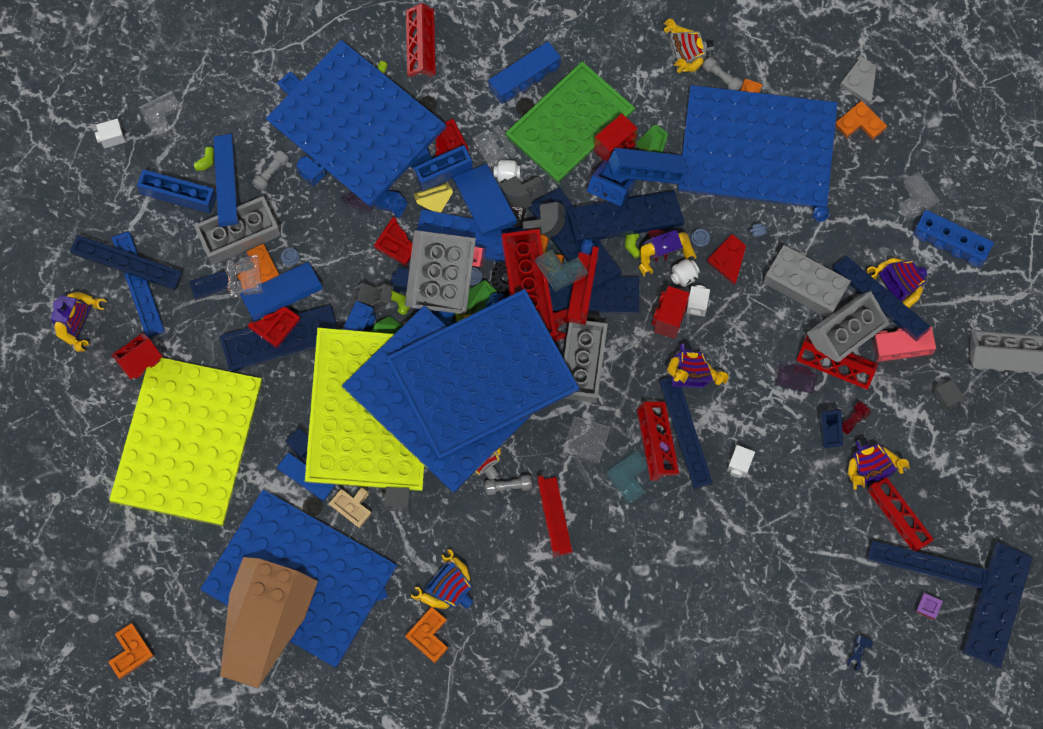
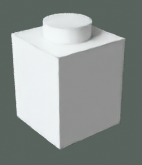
M118 119L96 125L98 132H95L97 142H101L104 148L125 143Z
M701 285L691 286L686 314L705 317L710 289H706V287Z
M737 445L727 471L731 472L730 474L734 477L746 478L755 452Z

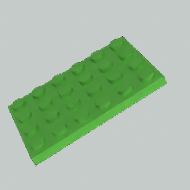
M581 62L505 133V137L559 184L594 150L595 136L622 113L628 118L635 111V107L584 62Z

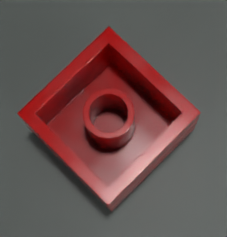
M622 113L595 136L594 152L603 161H608L615 148L633 150L636 146L638 128Z
M668 286L666 292L662 291L659 306L656 308L653 317L654 333L676 340L688 305L689 292Z
M143 333L111 355L129 379L139 378L144 374L146 368L149 366L150 368L154 367L160 362L159 359L162 358V355L151 340Z

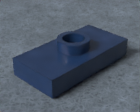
M226 270L189 281L195 301L232 290Z

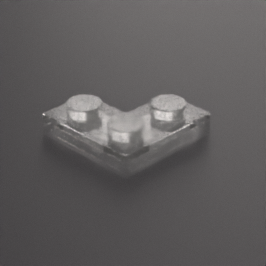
M172 91L139 107L155 139L172 132L165 116L181 109Z
M919 172L903 180L902 184L912 197L898 204V209L907 221L914 219L924 213L925 210H929L939 204L940 200Z

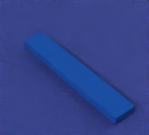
M232 134L214 137L219 227L238 224Z
M129 231L111 237L116 249L138 256ZM124 273L145 335L151 338L165 333L148 282Z

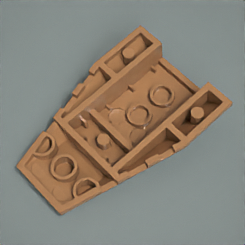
M243 557L229 594L220 676L258 689L278 657L283 653L288 642L295 635L298 627L305 620L318 581L296 570L258 558Z

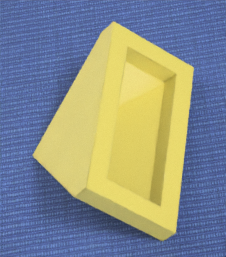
M449 183L423 192L414 193L413 196L417 204L433 212L441 213L453 191Z

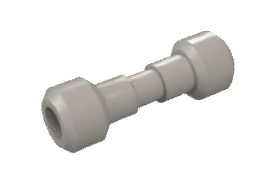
M708 57L703 62L702 68L708 73L712 72L719 76L728 85L729 90L739 91L741 89L743 81L738 77L733 78L730 74L724 72L717 65V61L714 58Z
M278 150L274 154V160L270 163L267 170H264L261 175L256 176L252 180V185L257 190L264 191L268 186L267 181L272 177V174L280 166H285L289 161V157L285 152Z
M521 475L520 479L505 482H496L494 479L484 482L487 495H495L497 491H504L505 489L521 488L523 491L532 489L530 475Z

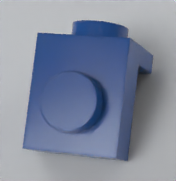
M387 190L374 206L380 210L390 211L396 217H401L408 202L400 193Z

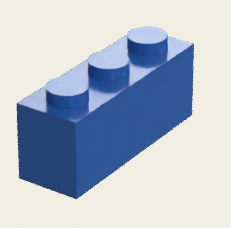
M464 145L413 167L414 177L422 192L473 169L472 159Z

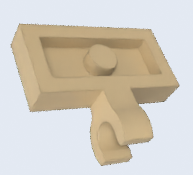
M363 488L357 492L354 498L340 489L329 503L332 508L359 529L372 515L368 509L361 505L369 496L368 492Z

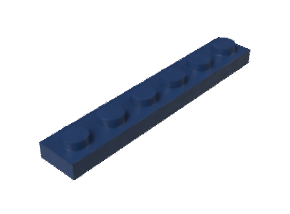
M79 235L76 236L70 249L72 255L174 291L182 277V272Z
M845 256L833 266V271L851 281L849 285L860 294L871 291L884 314L915 341H918L930 330V325L848 256Z
M672 377L660 380L659 384L693 490L712 485L713 482L682 387H672Z
M876 541L871 542L867 558L869 562L982 590L987 570Z

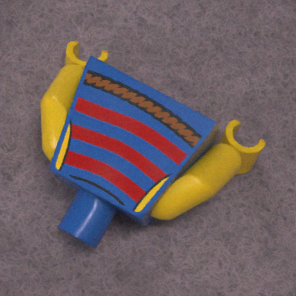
M449 549L447 550L448 554L451 555L449 558L442 555L445 565L423 591L419 587H415L414 589L420 593L418 596L411 594V597L416 601L421 600V602L433 608H455L460 603L467 609L474 601L467 595V592L472 587L469 583L470 575L467 566L457 557H454L453 551Z

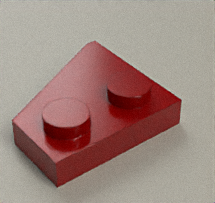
M454 119L444 122L446 129L436 138V157L463 145L467 152H469V148Z
M392 217L374 244V249L407 266L411 260L413 244L397 223L396 218Z
M731 234L707 259V263L735 285L746 245Z
M283 307L273 314L264 316L263 319L255 323H249L247 326L272 346L278 348L301 319L287 307Z

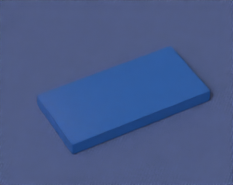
M487 164L453 177V181L482 237L517 224V219Z
M307 262L240 293V296L253 321H256L322 290L323 287L311 265Z

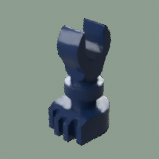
M856 635L854 643L857 646L853 648L854 653L846 662L848 668L851 660H855L857 662L855 671L861 667L860 659L861 655L865 653L864 648H871L874 643L872 640L860 635Z

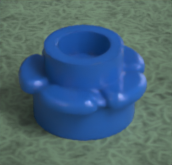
M818 206L813 210L812 218L816 222H823L830 217L829 208Z
M591 238L589 240L583 239L580 253L592 254L595 243L592 242Z

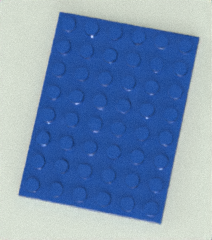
M342 40L266 117V120L310 158L318 162L320 166L323 165L329 174L370 208L446 129V125Z
M691 85L682 152L688 172L682 183L679 184L678 191L812 208L818 206L827 208L838 102Z
M525 289L386 357L439 461L579 391L576 381Z
M423 306L342 385V388L454 494L532 415L439 461L386 360L387 356L447 327L429 309Z
M262 490L200 590L228 606L229 594L243 557L258 558L296 570L318 581L305 620L298 627L295 635L289 642L337 669L398 566L278 497Z

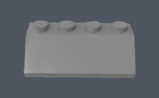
M869 291L857 295L808 331L807 335L818 351L835 362H839L890 323L874 295Z
M971 330V365L979 370H1011L1017 373L1033 372L1034 374H1043V336Z

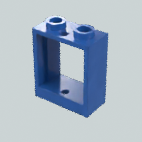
M604 160L592 175L586 192L621 206L633 191L637 180L613 177L609 162Z

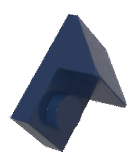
M841 409L821 411L819 424L822 428V446L824 448L843 446Z

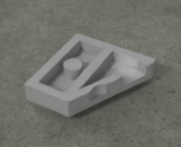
M861 56L843 79L840 87L870 105L876 66Z

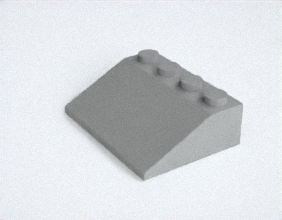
M414 230L405 306L418 309L425 306L429 310L466 314L476 238Z

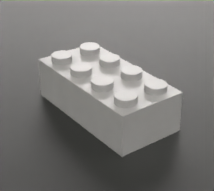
M264 196L237 207L238 224L219 227L217 215L194 225L211 265L281 236Z
M783 245L764 279V284L826 318L835 312L851 282L849 279Z
M587 321L586 325L569 322L564 361L576 381L579 391L564 399L597 403L607 323Z

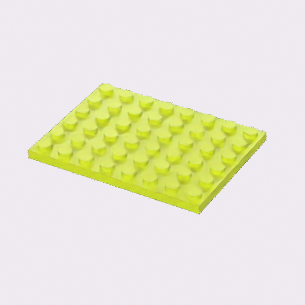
M317 328L305 482L373 488H410L412 491H422L424 465L342 388V385L395 334Z
M160 358V362L152 368L149 366L146 369L109 501L115 504L224 527L262 385V378Z

